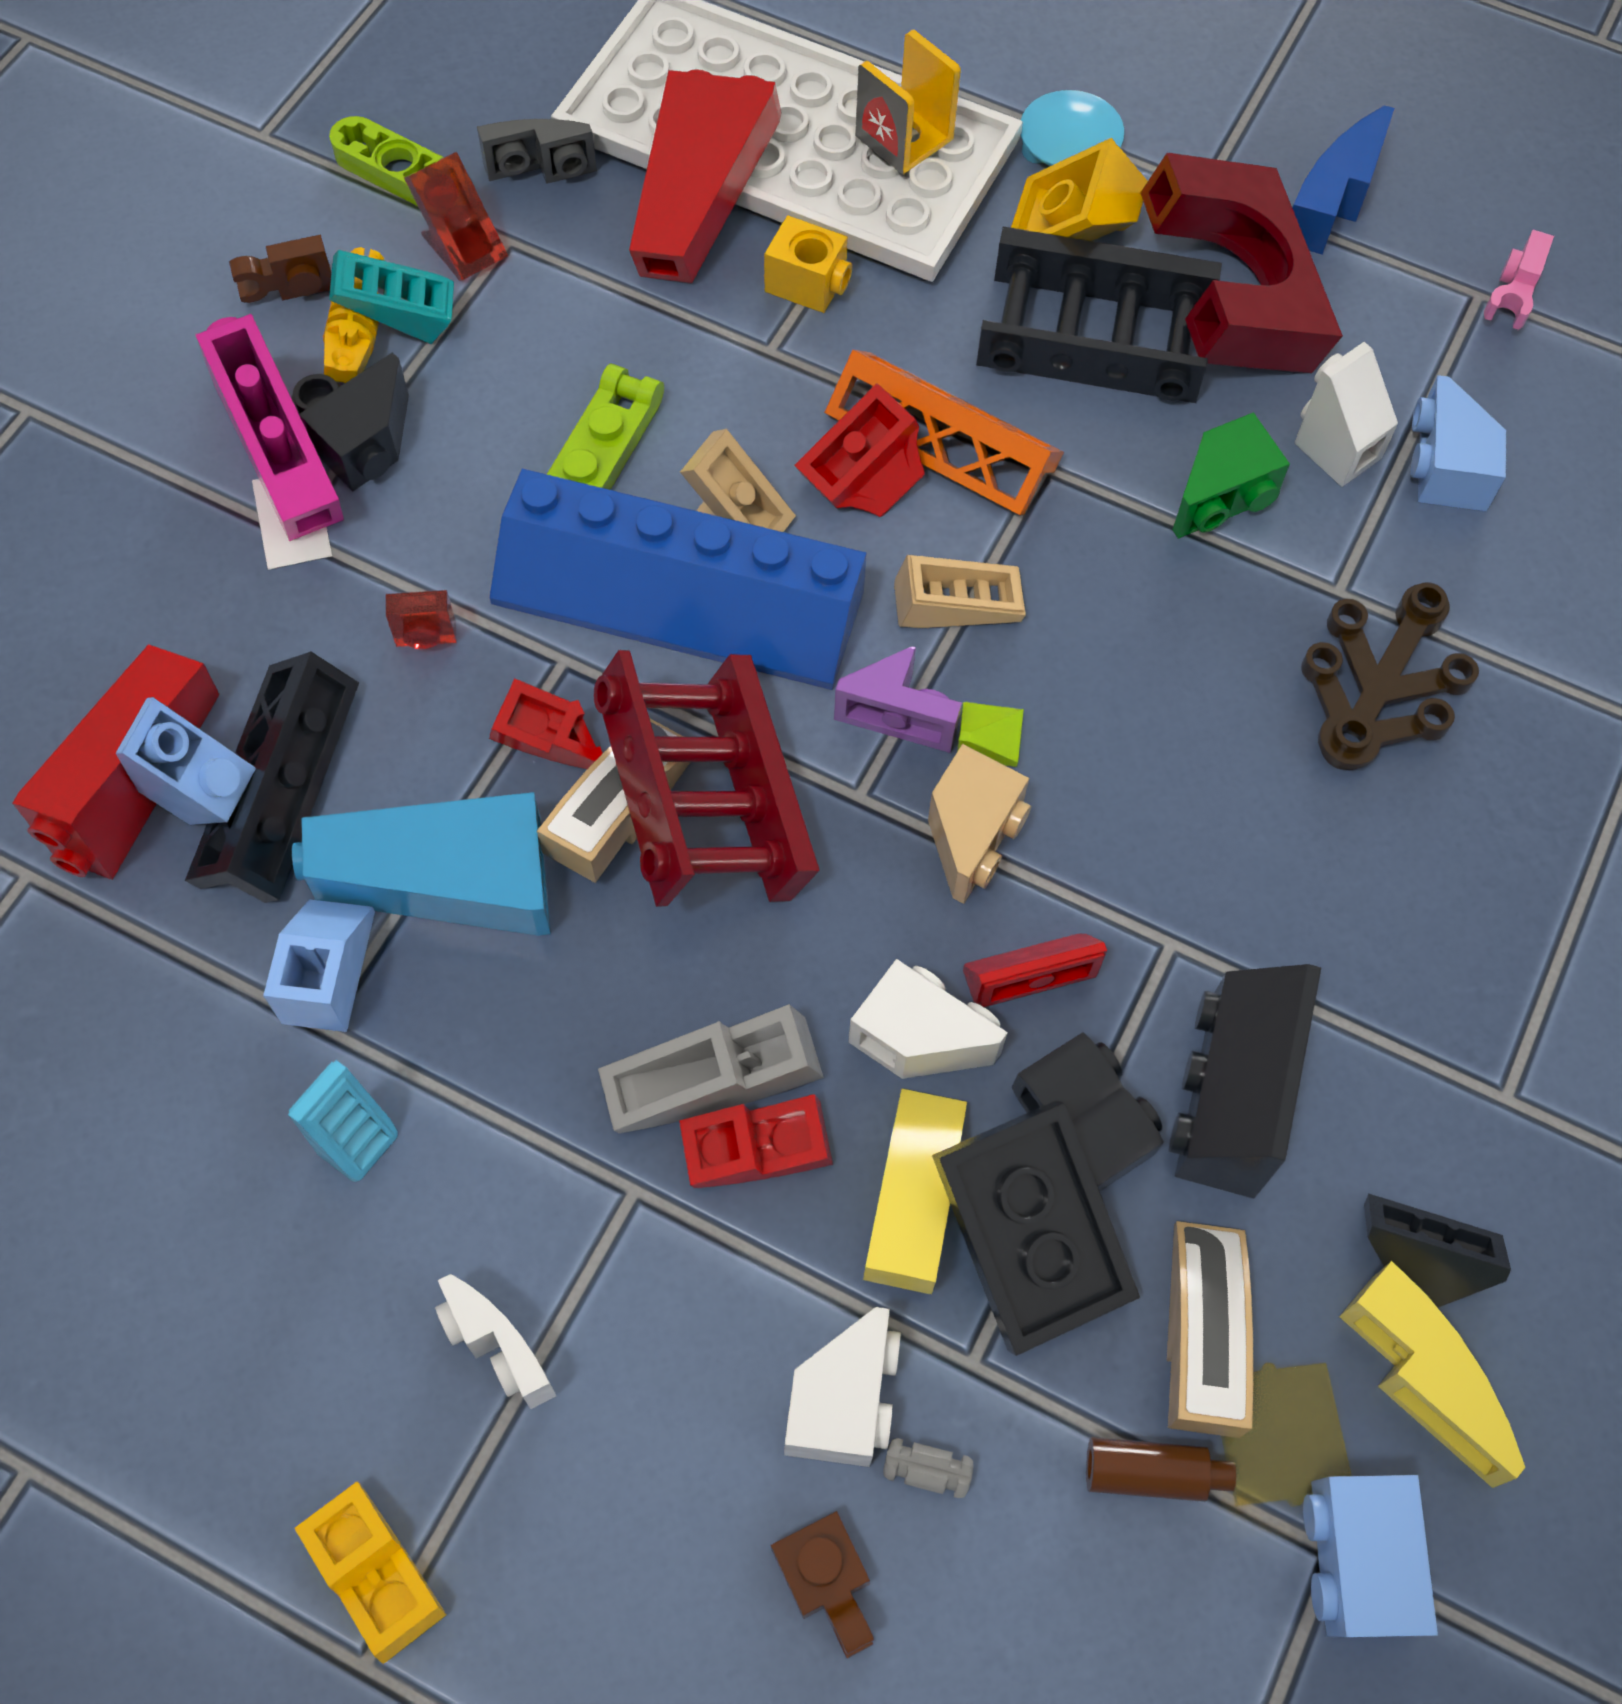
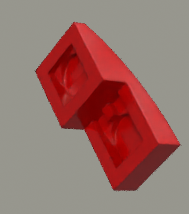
M815 1094L751 1111L744 1104L679 1120L690 1186L693 1188L758 1181L833 1165L821 1102Z

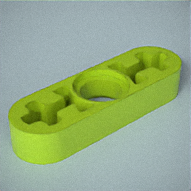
M346 117L332 126L329 137L335 160L345 170L435 215L452 214L465 205L467 190L463 171L459 165L364 117ZM404 159L412 163L403 171L394 172L385 169L387 164L394 160Z

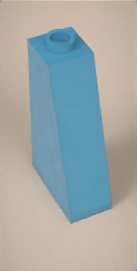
M534 792L302 818V842H296L292 845L293 868L296 879L298 881H306L315 900L370 906L377 912L528 935H551L545 859L537 834V830L542 825Z

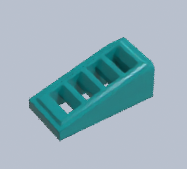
M337 250L333 255L330 301L429 344H432L450 324L453 310V280L432 272L342 250ZM354 277L362 280V290L354 288ZM378 287L384 290L383 295L377 294Z

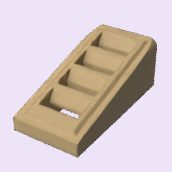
M907 555L895 578L894 589L898 625L900 627L932 628L1022 622L1026 616L1020 572L1017 566ZM989 586H998L999 601L991 600ZM967 587H973L975 598H968ZM942 588H949L950 596L943 595Z

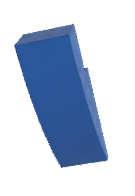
M1384 105L1355 123L1340 135L1319 157L1305 178L1292 208L1309 251L1323 254L1336 217L1356 222L1395 108Z

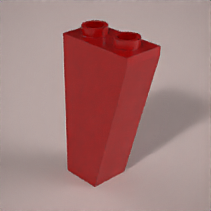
M693 69L688 72L668 70L629 248L640 277L686 283L694 281L780 123L782 112L775 82L765 81L753 75L736 78L712 75L707 71Z
M148 644L18 792L12 804L30 825L27 830L28 833L39 842L45 844L52 853L50 861L54 865L78 877H86L88 872H92L113 880L156 806L155 802L137 791L115 753L147 698L154 697L197 728H201L220 695L204 663Z

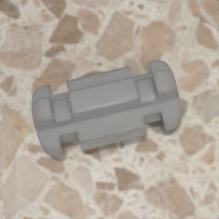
M892 1439L888 1446L883 1468L884 1476L888 1480L894 1481L896 1475L905 1478L904 1484L940 1494H943L945 1489L954 1491V1497H965L969 1491L973 1474V1460L969 1456L963 1455L960 1461L952 1459L953 1452L915 1442L912 1448L902 1446L903 1439Z

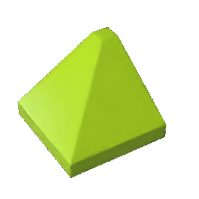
M963 702L957 752L961 745L964 744L1005 766L1017 767L1024 709Z

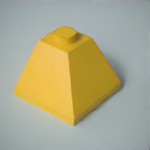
M1109 138L1027 177L1011 228L1088 241L1098 239L1114 231H1123L1138 221L1143 204L1140 192L1148 180L1115 141Z

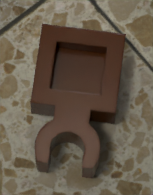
M321 234L266 246L268 258L258 259L253 256H240L229 261L234 283L237 282L241 302L244 303L259 301L267 296L269 292L279 290L282 301L330 291L332 270Z

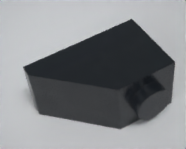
M393 352L299 414L319 458L352 492L369 480L382 476L392 464L399 460L409 398L399 358Z

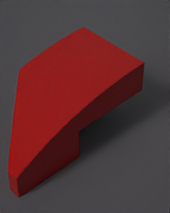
M514 678L491 728L489 739L537 757L583 769H588L603 754L600 746L596 747L583 720L585 713L579 700L570 702Z

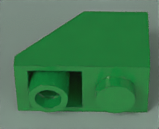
M1254 412L1203 433L1172 529L1178 539L1198 530L1202 533L1212 531L1223 524L1228 518L1247 510L1251 512L1263 510L1278 498L1290 463Z

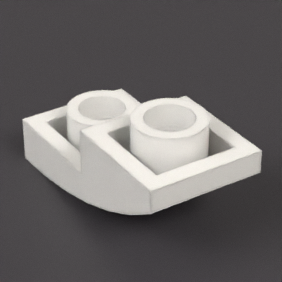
M452 1274L439 1279V1285L447 1301L436 1306L435 1309L452 1346L465 1341L476 1359L500 1347L502 1352L490 1357L498 1379L507 1397L520 1391L530 1409L556 1397L538 1360L510 1321L487 1298Z

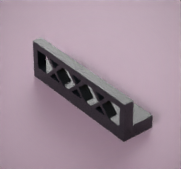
M312 651L269 665L235 751L236 755L256 769L228 822L209 823L206 825L185 878L186 882L199 889L229 883L264 903L280 899L293 864L292 845L302 840V818L310 817L357 691L358 681Z

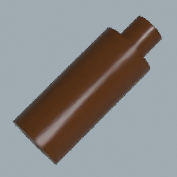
M1090 1437L1086 1460L1088 1492L1206 1502L1210 1490L1234 1492L1236 1486V1466L1234 1461L1211 1460L1208 1447Z

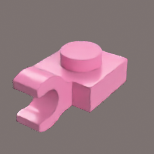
M1532 230L1523 251L1514 248L1511 250L1499 281L1508 283V285L1499 286L1492 292L1484 309L1485 319L1491 321L1498 308H1507L1515 314L1512 328L1519 330L1523 327L1533 308L1532 294L1541 276L1554 236Z

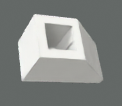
M1365 342L1344 356L1339 353L1331 356L1319 368L1314 378L1317 383L1312 398L1301 412L1300 416L1303 422L1294 442L1341 487L1383 458L1398 425L1373 349Z
M896 959L851 1018L848 1042L900 1078L905 1079L994 1065L1002 1053L1008 1032L1000 1028L999 1020L983 1006L973 1002H969L966 1005L947 993L942 981L927 969L919 966H914L911 969Z
M873 1308L794 1370L784 1455L870 1467L874 1447L888 1449L893 1404L879 1403L882 1374L896 1376L901 1332L887 1330L890 1309Z

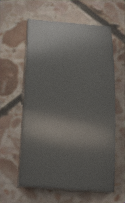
M523 119L477 126L483 164L489 181L541 169L545 182L548 184L597 171L593 133L590 124L559 119Z

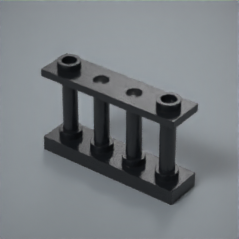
M1003 226L994 281L1009 283L1001 323L987 320L982 322L976 365L994 368L1002 372H1017L1156 396L1170 401L1179 400L1196 403L1208 358L1189 355L1191 335L1185 318L1213 280H1220L1222 263ZM1031 287L1063 293L1056 332L1023 327ZM1085 296L1118 302L1111 342L1078 336ZM1140 306L1173 311L1166 351L1133 346Z

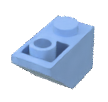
M1437 375L1427 398L1419 397L1412 419V430L1420 432V443L1415 447L1410 468L1411 477L1418 478V502L1487 512L1506 478V430L1450 377Z
M154 697L145 700L115 753L139 793L189 825L228 822L256 769Z
M309 899L279 933L263 996L281 1024L347 1032L375 915L373 907Z

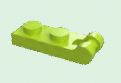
M612 363L608 364L602 373L598 390L547 475L611 490L661 404L664 394V382L648 376L639 380L629 376L628 369ZM622 397L634 401L630 409L617 405Z

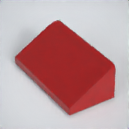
M1080 933L964 964L963 972L973 1002L987 1007L1096 978L1107 953V948L1104 941Z

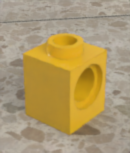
M787 215L764 253L765 292L825 313L835 293L842 295L850 281L852 263L847 261L848 236Z

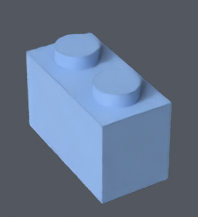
M1418 1475L1334 1476L1310 1481L1312 1495L1304 1497L1303 1519L1308 1539L1310 1541H1317L1320 1573H1314L1312 1576L1311 1597L1316 1618L1319 1621H1325L1326 1636H1437Z

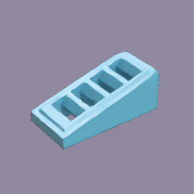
M337 1060L331 1062L289 1109L288 1116L317 1155L354 1182L360 1181L398 1136V1131L387 1114L348 1068Z

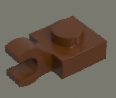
M836 1511L773 1543L771 1550L803 1619L824 1609L846 1659L872 1646V1641H874L873 1635L852 1596L856 1591L870 1585V1579L838 1512Z

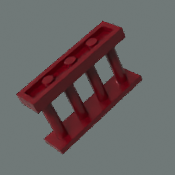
M618 650L602 675L596 680L594 685V703L598 712L603 715L641 851V872L644 879L650 884L656 907L668 906L695 874L757 872L762 878L769 902L791 901L820 869L752 656L729 654L708 684L640 683L630 650ZM647 708L707 709L713 717L719 737L655 736ZM662 762H723L729 769L735 791H670ZM740 816L741 820L745 822L752 845L750 847L687 848L678 817Z

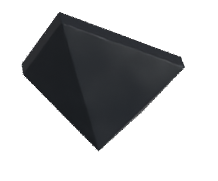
M1368 1193L1364 1203L1367 1237L1383 1266L1385 1267L1392 1261L1432 1300L1437 1308L1507 1281L1511 1267L1503 1235Z

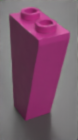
M252 314L241 318L226 317L213 322L206 331L195 334L217 393L289 541L343 521L344 517L339 498Z

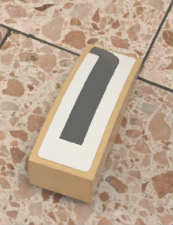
M650 719L655 736H682ZM611 746L583 773L537 830L543 854L594 883L598 881L625 841L633 844L637 839ZM662 762L670 791L690 762Z
M1176 1221L1174 1224L1167 1361L1171 1362L1168 1428L1235 1438H1241L1252 1430L1253 1322L1249 1258L1245 1230Z

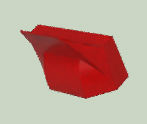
M876 383L794 466L835 508L854 507L882 517L925 475L917 446L919 424L906 409Z

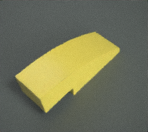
M901 1089L863 1280L932 1295L936 1283L950 1206L932 1155L961 1142L967 1102Z
M1391 1261L1369 1280L1339 1316L1394 1365L1378 1387L1492 1488L1517 1479L1525 1469V1465L1510 1423L1488 1378L1459 1333L1432 1300Z

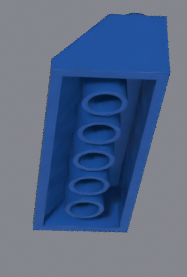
M522 468L502 514L489 598L492 605L722 663L729 654L751 655L755 669L758 672L833 690L864 593L867 553Z

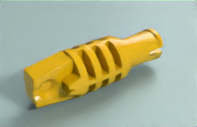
M354 248L351 253L364 256L365 248ZM370 249L369 257L385 261L381 253ZM354 277V288L362 290L361 279ZM331 301L323 334L324 375L333 378L336 382L346 383L362 373L372 354L379 322Z

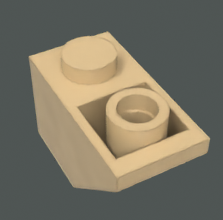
M964 744L961 745L934 788L928 816V823L952 898L963 904L975 885L983 889L987 887L1002 858V855L995 851L1005 835L1012 839L1017 837L1032 807L1024 802L1030 778Z

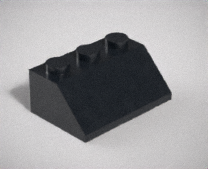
M1303 964L1227 971L1214 993L1204 991L1195 1021V1029L1205 1031L1201 1053L1191 1051L1182 1082V1090L1192 1092L1188 1115L1180 1112L1177 1114L1169 1143V1152L1179 1154L1175 1177L1254 1199L1285 1162L1321 967Z

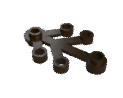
M1425 582L1411 586L1405 591L1395 612L1396 620L1400 626L1378 665L1363 631L1368 619V612L1365 606L1354 599H1342L1334 604L1327 619V628L1333 636L1338 638L1361 693L1354 708H1351L1336 676L1343 662L1342 654L1337 647L1326 642L1315 643L1310 646L1301 664L1302 673L1309 681L1313 682L1327 720L1320 728L1318 743L1324 759L1333 767L1340 770L1362 768L1376 758L1381 746L1421 737L1426 740H1439L1446 735L1455 719L1453 708L1446 701L1439 698L1424 700L1414 715L1375 721L1383 705L1445 692L1451 695L1465 694L1470 690L1479 675V667L1473 658L1466 654L1454 653L1445 658L1440 668L1400 676L1421 637L1435 634L1449 613V600L1445 591L1440 586ZM1420 602L1429 605L1431 608L1423 606ZM1339 615L1350 616L1356 623L1347 624L1339 618ZM1313 659H1323L1329 663L1331 668H1321L1314 663ZM1449 669L1459 670L1466 679L1454 677ZM1424 714L1435 715L1442 724L1435 725L1430 723ZM1343 733L1355 736L1360 742L1347 740Z

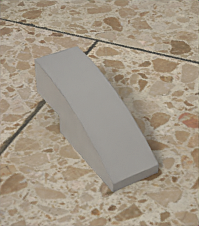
M790 1004L729 1028L719 1021L598 1068L612 1126L617 1133L670 1124L717 1110L747 1104L824 1078L806 1018Z

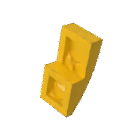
M358 1481L294 1528L328 1587L340 1597L372 1654L381 1663H386L446 1616L445 1611L406 1550Z

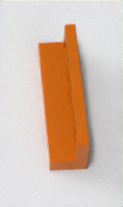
M852 350L824 412L840 420L849 411L844 407L857 378L872 386L878 383L891 396L901 400L902 402L899 404L904 409L914 407L922 411L929 432V436L917 440L919 455L923 465L1018 515L1025 514L1044 474L1054 473L1064 454L1062 450L871 352ZM936 419L951 427L939 431ZM962 432L972 437L979 461L958 468L949 463L942 439ZM932 443L935 455L920 447ZM985 444L1001 453L988 457ZM1013 458L1030 467L1016 497L998 488L991 467L992 464ZM982 469L985 481L970 474V472Z

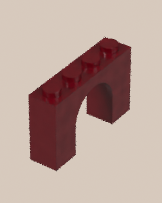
M1167 152L1140 192L1154 233L1206 240L1219 244L1239 256L1252 269L1261 284L1253 285L1218 280L1211 282L1185 318L1198 357L1208 358L1207 364L1313 373L1343 335L1277 168Z

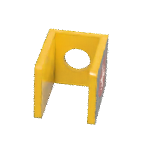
M916 30L909 31L905 34L901 87L869 61H865L858 66L855 136L902 175L954 140L961 74L960 66ZM912 128L918 131L920 137L911 143Z

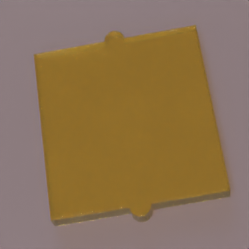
M1265 1363L1259 1371L1253 1372L1252 1430L1241 1438L1221 1436L1226 1461H1234L1236 1466V1486L1233 1492L1235 1507L1286 1500L1290 1506L1297 1507L1304 1502L1306 1495H1313L1311 1481L1334 1476H1352L1327 1364L1321 1363L1276 1369L1274 1364Z

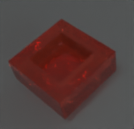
M447 590L386 594V618L396 647L410 646L417 649H428L437 644L456 643V620Z

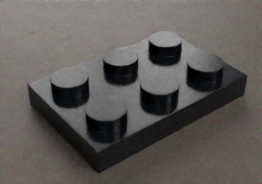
M1053 1101L932 1155L1009 1352L1017 1356L1140 1298L1064 1102Z

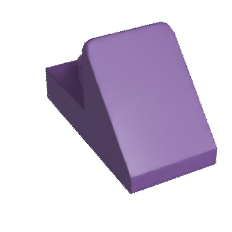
M916 647L906 648L839 679L835 689L834 720L951 753L958 730L962 702L951 700L945 694L933 689L916 690L909 688L913 675Z

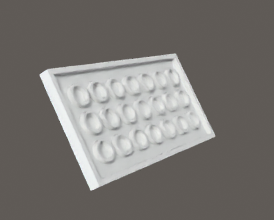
M638 0L551 115V119L590 124L595 149L647 169L668 70L688 72L693 69L707 71L712 75L736 78L753 75L765 81L775 82L782 112L780 123L735 204L782 223L786 216L789 215L848 236L847 249L931 282L934 281L1021 138L1023 121L958 97L954 140L902 175L855 136L858 66L865 61L702 0ZM875 66L901 87L902 75ZM912 128L911 143L920 137L918 131Z

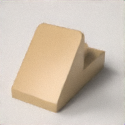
M727 429L713 431L680 471L703 500V503L696 511L784 532L796 517Z

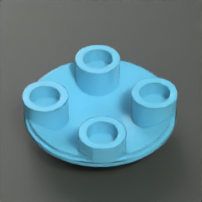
M1061 90L1045 94L1034 100L1025 109L1021 121H1023L1021 139L1023 141L1022 153L1032 163H1045L1052 166L1109 138H1112L1120 148L1124 140V125L1118 112L1100 97L1082 91Z

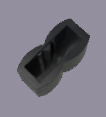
M1082 1032L1019 1072L1012 1085V1089L1026 1113L1053 1101H1060L1066 1104L1100 1192L1157 1153L1164 1143L1159 1133L1162 1131L1163 1126L1157 1112L1146 1099L1140 1096L1135 1099L1123 1087L1119 1080V1077L1122 1076V1069L1113 1052L1102 1042L1094 1044Z

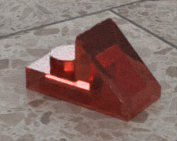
M457 152L451 153L404 177L429 228L421 231L423 238L459 281L508 256Z

